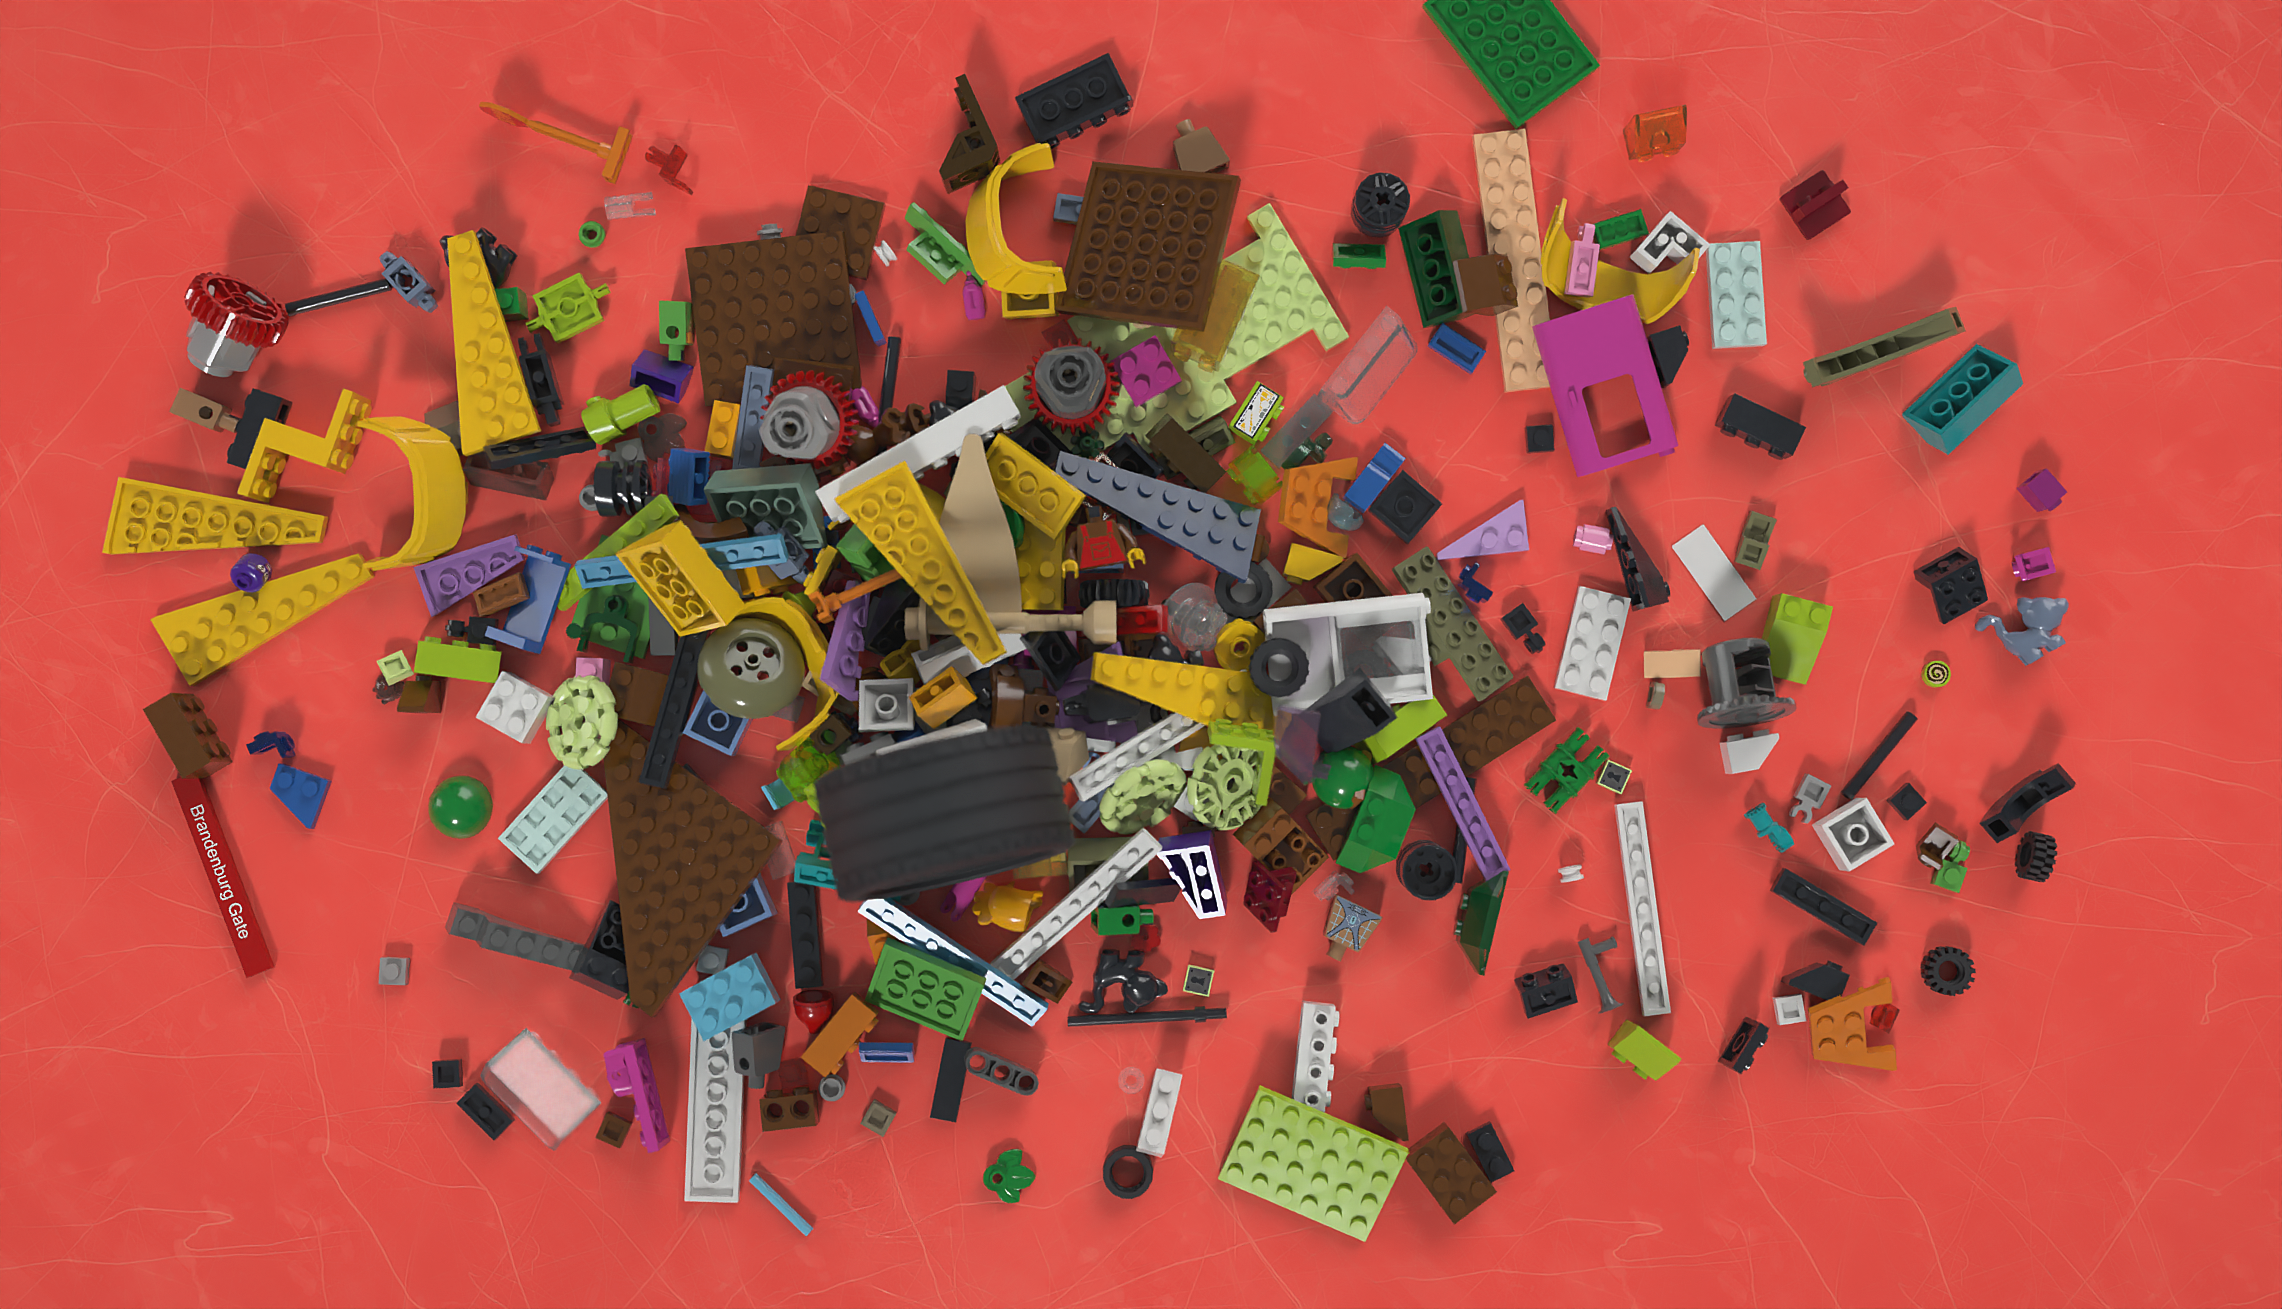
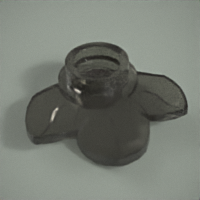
M672 413L664 414L659 418L650 416L640 421L638 434L644 440V452L647 457L659 463L664 452L670 454L672 448H686L684 440L678 432L686 426L687 421L681 416ZM649 424H653L656 427L655 434L647 433L646 427Z

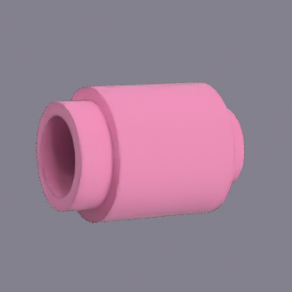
M1584 524L1583 526L1576 527L1573 546L1579 547V550L1605 554L1606 550H1611L1614 535L1609 534L1610 530L1608 528Z

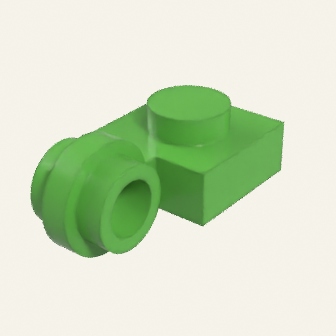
M1959 840L1947 854L1950 856V860H1942L1943 868L1941 870L1935 868L1931 884L1955 893L1960 892L1968 868L1958 865V862L1960 860L1965 861L1970 853V847L1966 846L1965 842Z

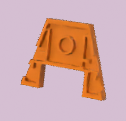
M1350 457L1284 469L1278 522L1303 538L1306 537L1315 542L1318 547L1346 559L1349 535L1327 531L1333 478L1349 482L1356 480L1358 458Z
M1889 977L1879 979V983L1868 988L1859 987L1857 988L1858 992L1846 997L1837 996L1808 1008L1811 1052L1814 1059L1891 1071L1897 1070L1896 1050L1893 1044L1866 1047L1864 1007L1892 1003V988Z

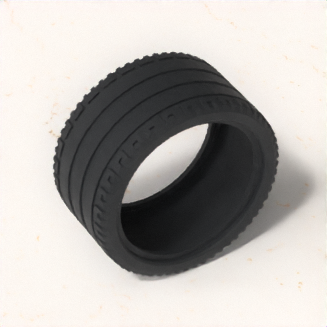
M1008 726L955 734L877 753L842 765L823 775L814 783L816 800L819 801L817 807L820 821L825 826L823 835L827 852L831 853L829 862L833 880L837 881L835 888L838 898L848 902H863L926 891L1027 866L1055 857L1069 850L1075 845L1074 830L1070 828L1072 822L1068 805L1063 800L1065 792L1061 776L1057 775L1059 766L1055 749L1052 748L1054 744L1049 731L1036 726Z

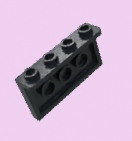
M1109 53L1015 97V101L1036 144L1048 143L1051 150L1059 146L1060 141L1068 137L1075 139L1084 133L1083 130L1092 126L1093 128H1098L1104 125L1108 118L1115 115L1121 117L1130 112V108L1133 107L1132 96L1128 94Z

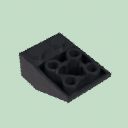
M904 577L887 584L884 588L865 639V648L888 655L895 650L901 649L908 641L905 635L906 608H919L921 596Z
M1361 668L1357 669L1296 716L1326 753L1338 752L1369 738L1398 718L1392 705Z
M609 900L581 950L569 978L617 1000L628 994L629 982L620 904Z

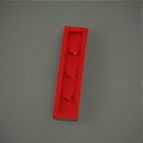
M1166 605L1116 608V636L1168 633V606ZM1076 611V615L1083 614L1084 611ZM1076 631V638H1088L1084 631Z

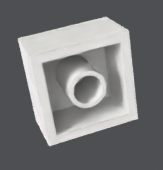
M502 671L476 718L520 743L531 744L546 718L549 705L553 704L555 698L553 695L514 673Z
M1855 798L1812 824L1834 863L1842 871L1850 872L1894 845L1893 840L1867 798Z

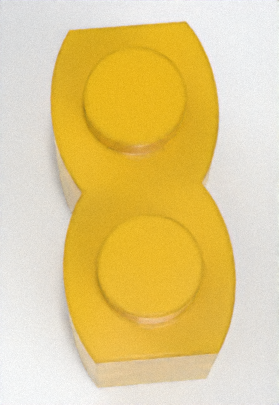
M908 640L901 649L891 652L881 661L880 666L889 679L913 678L915 685L920 681L921 678L911 655L921 650L920 641Z

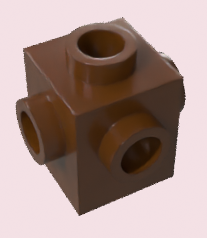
M1033 687V691L1024 690L1022 721L1030 722V725L1039 727L1046 726V723H1055V716H1058L1060 710V702L1057 700V696L1049 692V688Z

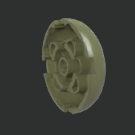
M748 617L732 620L727 626L718 627L711 633L701 648L697 673L701 688L704 689L716 707L736 717L757 719L774 715L775 712L785 706L788 707L796 699L804 681L805 662L798 643L786 629L769 620ZM743 646L746 651L740 652L736 647ZM770 652L774 656L767 658L763 654ZM738 667L741 674L736 676L731 669ZM761 673H766L769 677L761 681L758 679Z

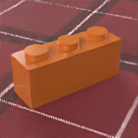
M856 992L848 998L801 1056L803 1060L825 1078L830 1072L835 1075L845 1063L842 1057L847 1051L852 1054L859 1046V1042H862L858 1038L864 1030L869 1033L879 1021L875 1018L879 1011L870 1003L864 1001L865 999Z

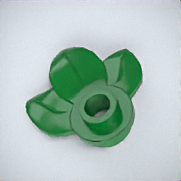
M1010 1149L1001 1153L996 1164L988 1166L983 1173L984 1185L989 1190L996 1191L998 1197L1006 1203L1019 1202V1190L1030 1186L1036 1178L1033 1171L1020 1165L1022 1159V1150ZM999 1173L1001 1179L999 1182L994 1183L992 1180L993 1175Z

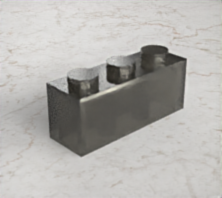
M483 451L469 455L463 468L470 485L541 500H547L555 479L549 464L541 461L492 470L484 457Z

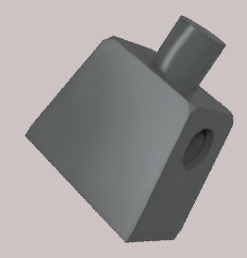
M761 1022L732 1032L734 1070L738 1074L749 1076V1088H764L765 1074L779 1069L785 1026Z

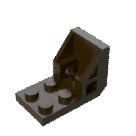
M965 74L955 78L958 87L954 88L961 110H967L964 113L970 129L957 134L939 170L947 194L986 178L1000 162L996 141Z

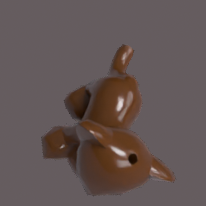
M915 403L909 404L905 412H900L897 408H887L881 417V421L873 430L859 424L851 427L858 431V434L853 437L849 436L854 441V444L851 446L845 445L849 450L846 456L856 463L857 467L876 457L879 447L898 445L927 429L931 413L924 415L922 410L925 408Z

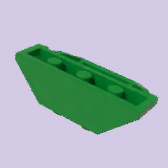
M1374 765V777L1370 781L1364 800L1356 809L1336 859V864L1362 873L1397 858L1416 810L1399 774Z

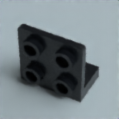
M1960 547L1913 571L1915 579L1931 590L1938 618L1942 624L1950 622L1988 600L1977 558Z

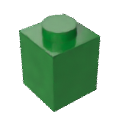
M518 287L494 289L505 322L529 319L525 292Z

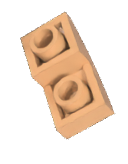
M1700 649L1644 651V678L1701 676Z

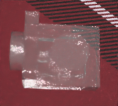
M1333 871L1312 893L1320 901L1324 899L1329 901L1338 893L1337 887L1341 885L1352 895L1355 892L1351 887L1354 882L1345 872L1339 874Z

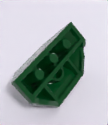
M1502 871L1487 881L1483 879L1468 888L1467 894H1462L1459 908L1463 909L1461 919H1457L1455 922L1453 934L1457 935L1456 941L1474 971L1479 975H1485L1509 874L1508 871Z

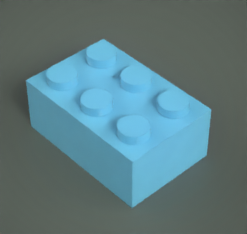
M757 953L679 993L703 1041L781 1000Z

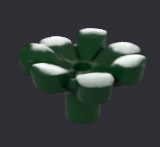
M1080 430V437H1071L1070 443L1076 445L1071 449L1072 455L1078 456L1080 454L1081 457L1089 459L1091 456L1094 460L1100 458L1101 455L1098 450L1104 449L1105 444L1103 441L1097 440L1100 435L1098 431L1093 430L1088 434L1086 430V433L1083 434Z

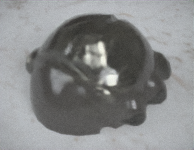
M382 673L377 677L372 691L376 693V699H381L382 704H387L401 696L405 683L399 681L389 686Z

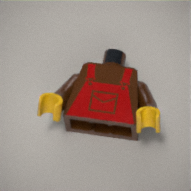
M1101 506L1089 507L1085 509L1088 523L1077 525V531L1070 534L1065 546L1062 577L1065 578V573L1068 571L1075 572V578H1077L1078 571L1129 563L1131 568H1134V560L1141 559L1143 564L1146 563V560L1136 538L1123 524H1116L1115 519L1104 520Z

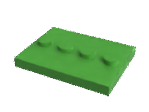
M601 535L598 546L602 542H604L608 538V536ZM637 582L594 587L579 599L572 623H577L583 628L588 614L604 613V604L608 597L613 595L625 597L629 603L626 619L637 623L640 627L635 656L645 659L650 645L648 595ZM617 601L614 603V609L618 607ZM597 623L592 626L589 641L626 653L630 633L625 628L615 624Z
M887 938L864 1001L963 1041L987 978Z

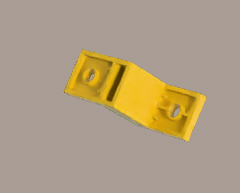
M343 388L325 438L264 418L237 493L269 503L270 498L275 495L277 489L276 481L278 475L285 468L286 454L345 474L347 469L352 466L354 460L353 451L363 435L362 427L357 426V421L369 418L372 410V400Z

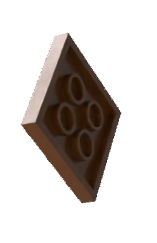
M808 185L796 236L843 231L848 274L851 277L867 280L874 254L873 247L876 246L885 203Z

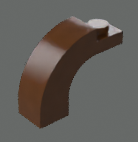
M673 505L679 517L672 523L682 521L690 529L692 536L698 544L749 538L748 531L740 517L719 523H702L692 518L685 505Z
M994 663L989 669L992 688V709L987 729L1022 726L1024 710L1023 678L1019 677L1016 665Z

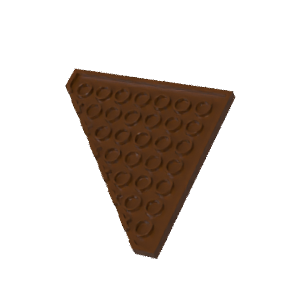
M618 719L615 739L611 740L609 744L610 750L603 760L630 1000L649 1016L655 1017L783 840L676 761L667 790L639 783L650 742Z

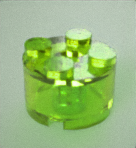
M1252 444L1228 464L1230 468L1226 471L1237 485L1240 483L1244 484L1246 489L1243 493L1253 505L1257 503L1262 505L1282 489L1283 482L1281 480L1276 483L1280 478L1259 452L1253 454L1257 449Z
M812 739L805 740L786 755L776 770L778 778L783 781L786 788L792 793L794 800L800 803L807 801L808 797L803 790L810 783L814 784L823 775L841 766L834 752L828 756L825 753L820 754L811 744Z

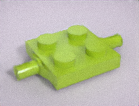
M577 273L533 295L538 306L539 317L525 324L531 333L545 326L550 330L555 342L559 344L605 321L598 308L597 299L610 294L611 291L606 283L591 290L587 286L582 274Z

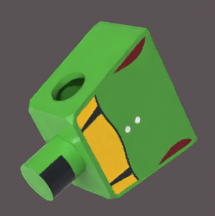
M659 300L660 344H669L668 360L684 361L685 345L694 344L695 322L692 303ZM678 328V330H679V335H678V337L676 338V336H675V331H676V329Z

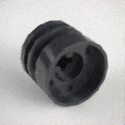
M1379 172L1368 176L1360 183L1351 204V217L1354 225L1360 232L1370 237L1382 238L1391 235L1400 227L1410 207V194L1407 186L1399 177L1391 173ZM1385 199L1386 203H1383L1381 206L1377 204L1378 200Z
M627 460L624 463L623 471L617 461H599L596 464L594 496L600 516H620L623 506L627 515L634 516L636 512L638 513L645 507L644 498L652 496V480L648 464L645 460H637L635 465L633 461Z
M1416 840L1408 843L1400 851L1396 859L1395 871L1399 882L1413 896L1422 900L1434 901L1445 897L1453 889L1457 881L1458 867L1454 857L1445 848L1430 840ZM1421 864L1427 865L1429 868L1427 873L1419 868Z

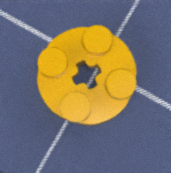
M1235 619L1223 626L1213 639L1212 648L1214 656L1224 669L1236 671L1246 669L1248 672L1250 671V657L1253 655L1255 648L1265 641V636L1255 624L1243 619ZM1245 641L1243 644L1245 649L1234 652L1235 644Z

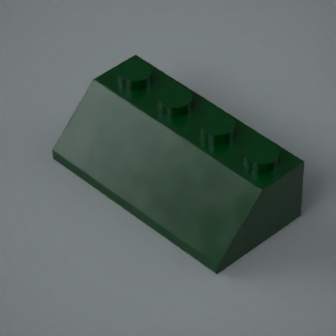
M1438 210L1399 227L1423 328L1461 320L1474 315L1463 313L1453 261L1469 258L1458 211Z

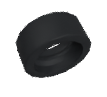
M1123 1145L1110 1152L1103 1164V1180L1109 1191L1122 1199H1133L1141 1196L1149 1189L1153 1180V1165L1150 1157L1146 1153L1136 1151V1146ZM1124 1156H1132L1138 1159L1144 1169L1142 1180L1131 1188L1118 1185L1112 1175V1168L1115 1162Z

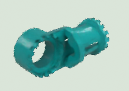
M1765 803L1759 804L1758 807L1756 805L1755 810L1754 808L1748 810L1744 816L1746 819L1751 820L1758 831L1756 834L1759 838L1768 834L1771 843H1775L1773 846L1777 845L1776 849L1780 853L1794 845V841L1788 831L1783 826H1779L1777 822H1773L1765 809L1767 807Z

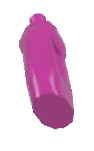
M967 271L968 277L964 282L965 286L962 291L965 313L968 320L983 319L986 313L983 291L971 272Z
M861 386L862 388L854 389L851 399L855 400V403L852 404L854 409L858 410L857 414L863 422L875 428L879 422V411L866 388Z

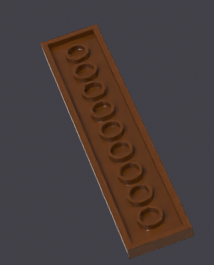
M1525 676L1449 724L1442 731L1466 778L1547 727L1556 719L1529 676ZM1418 745L1382 767L1401 776L1415 809L1442 793ZM1324 803L1305 815L1333 861L1338 857L1358 805L1353 809H1339Z

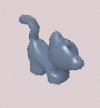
M2022 597L2017 599V609L2022 614L2024 625L2028 628L2026 631L2008 633L2001 618L1990 614L1980 618L1975 624V629L1981 632L1989 625L1994 626L1996 635L2003 642L2006 650L2017 656L2026 666L2044 656L2041 651L2042 648L2050 652L2066 643L2062 636L2058 634L2051 635V632L2061 625L2063 615L2067 612L2069 603L2066 598L2036 597L2030 599Z

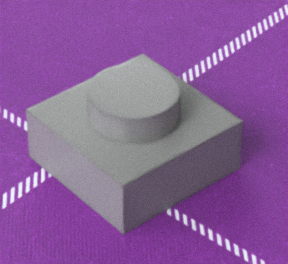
M380 957L378 984L408 985L410 958Z

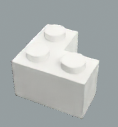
M1669 211L1629 258L1650 274L1666 255L1678 264L1695 247L1700 249V258L1710 244L1674 213Z

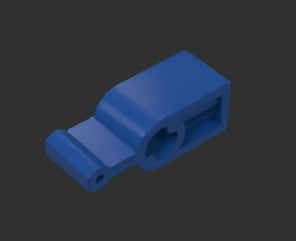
M1384 443L1343 496V499L1363 514L1406 458Z

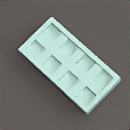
M1760 241L1710 244L1706 249L1712 349L1767 345Z
M564 765L498 839L536 874H539L608 799L607 790L585 770L572 769Z

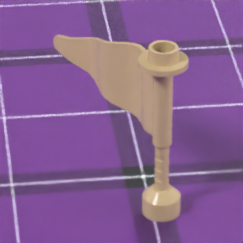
M976 434L965 436L958 466L939 524L997 633L1026 634L1029 631H1084V634L1094 644H1116V601H1094L1080 615H1029L1026 612H1022L1020 579L1015 548L1008 521L991 478L981 437ZM921 597L919 608H906L905 635L906 640H919L921 651H929L931 635L954 634V632Z

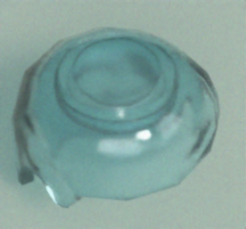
M1338 493L1332 495L1327 507L1330 523L1341 530L1354 531L1359 529L1364 522L1362 515L1351 508L1348 501H1342Z

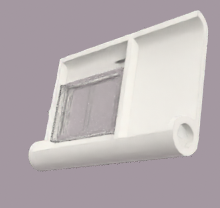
M1423 593L1264 609L1265 641L1272 638L1291 640L1305 651L1306 658L1309 660L1307 681L1300 687L1301 689L1298 692H1294L1291 696H1271L1274 716L1302 713L1359 668L1362 669L1389 703L1433 699L1425 624L1426 614L1431 612L1429 598H1425ZM1282 654L1270 657L1268 659L1269 677L1276 681L1288 678L1292 671V664L1289 658Z

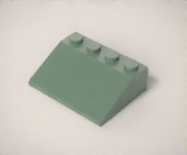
M811 464L715 471L703 489L717 522L740 517L748 531L749 538L757 537L754 528L758 523L764 521L774 529L773 531L785 526L804 549L826 548L827 546L822 503L815 492L819 489V484Z

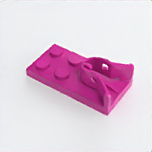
M642 1038L620 1044L615 1049L606 1051L603 1054V1058L605 1059L607 1079L614 1093L618 1097L634 1094L636 1102L634 1114L637 1121L640 1120L643 1130L640 1131L641 1143L643 1147H647L648 1153L659 1151L670 1142L646 1040Z

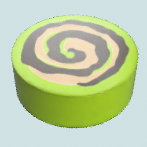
M1932 661L1923 667L1921 675L1926 685L1937 688L1949 682L1951 671L1946 663Z

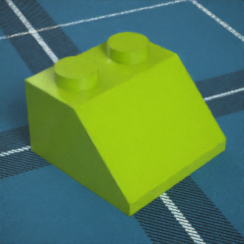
M1627 1019L1607 1044L1614 1049L1611 1053L1622 1063H1625L1627 1060L1635 1065L1633 1071L1645 1080L1648 1076L1655 1081L1681 1061V1058L1640 1026Z

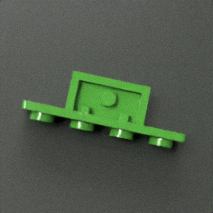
M915 202L911 203L905 215V220L921 234L908 244L906 250L944 285L960 271L967 275V271H970L978 284L983 286L986 280L981 279L975 271L966 247L958 243L923 208H920Z

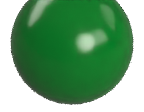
M1352 746L1338 752L1326 753L1324 751L1313 765L1311 773L1312 786L1317 796L1327 805L1339 809L1351 808L1353 806L1351 799L1355 791L1363 789L1367 791L1370 781L1374 777V767L1361 750Z
M454 776L442 781L433 790L428 802L429 817L435 828L442 834L457 839L469 838L480 833L489 823L493 811V802L488 789L479 780L470 776Z

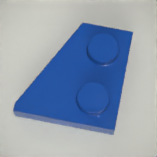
M279 763L270 785V790L306 828L314 829L332 781Z

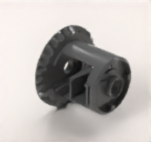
M1761 638L1733 639L1711 645L1702 652L1701 656L1703 666L1706 667L1712 706H1708L1699 712L1697 717L1699 726L1715 729L1752 726L1786 717L1796 711V703L1792 698L1776 697L1769 661L1771 651L1766 640Z

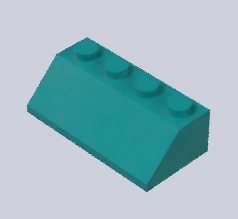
M1976 344L1902 413V416L1929 445L1949 455L2023 385L2018 365Z

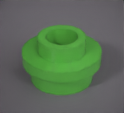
M586 222L579 229L580 241L589 248L598 247L605 240V230L597 222ZM596 231L597 236L594 239H589V233Z

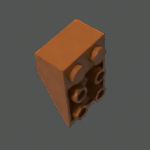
M1270 797L1267 799L1266 806L1262 805L1251 820L1247 819L1232 834L1269 871L1292 867L1297 872L1292 894L1329 858Z

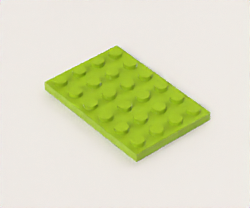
M1259 1085L1219 1172L1218 1179L1366 1242L1408 1155V1148Z

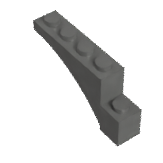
M453 902L445 925L449 934L475 940L480 948L571 971L585 945L543 933L502 919L478 908Z

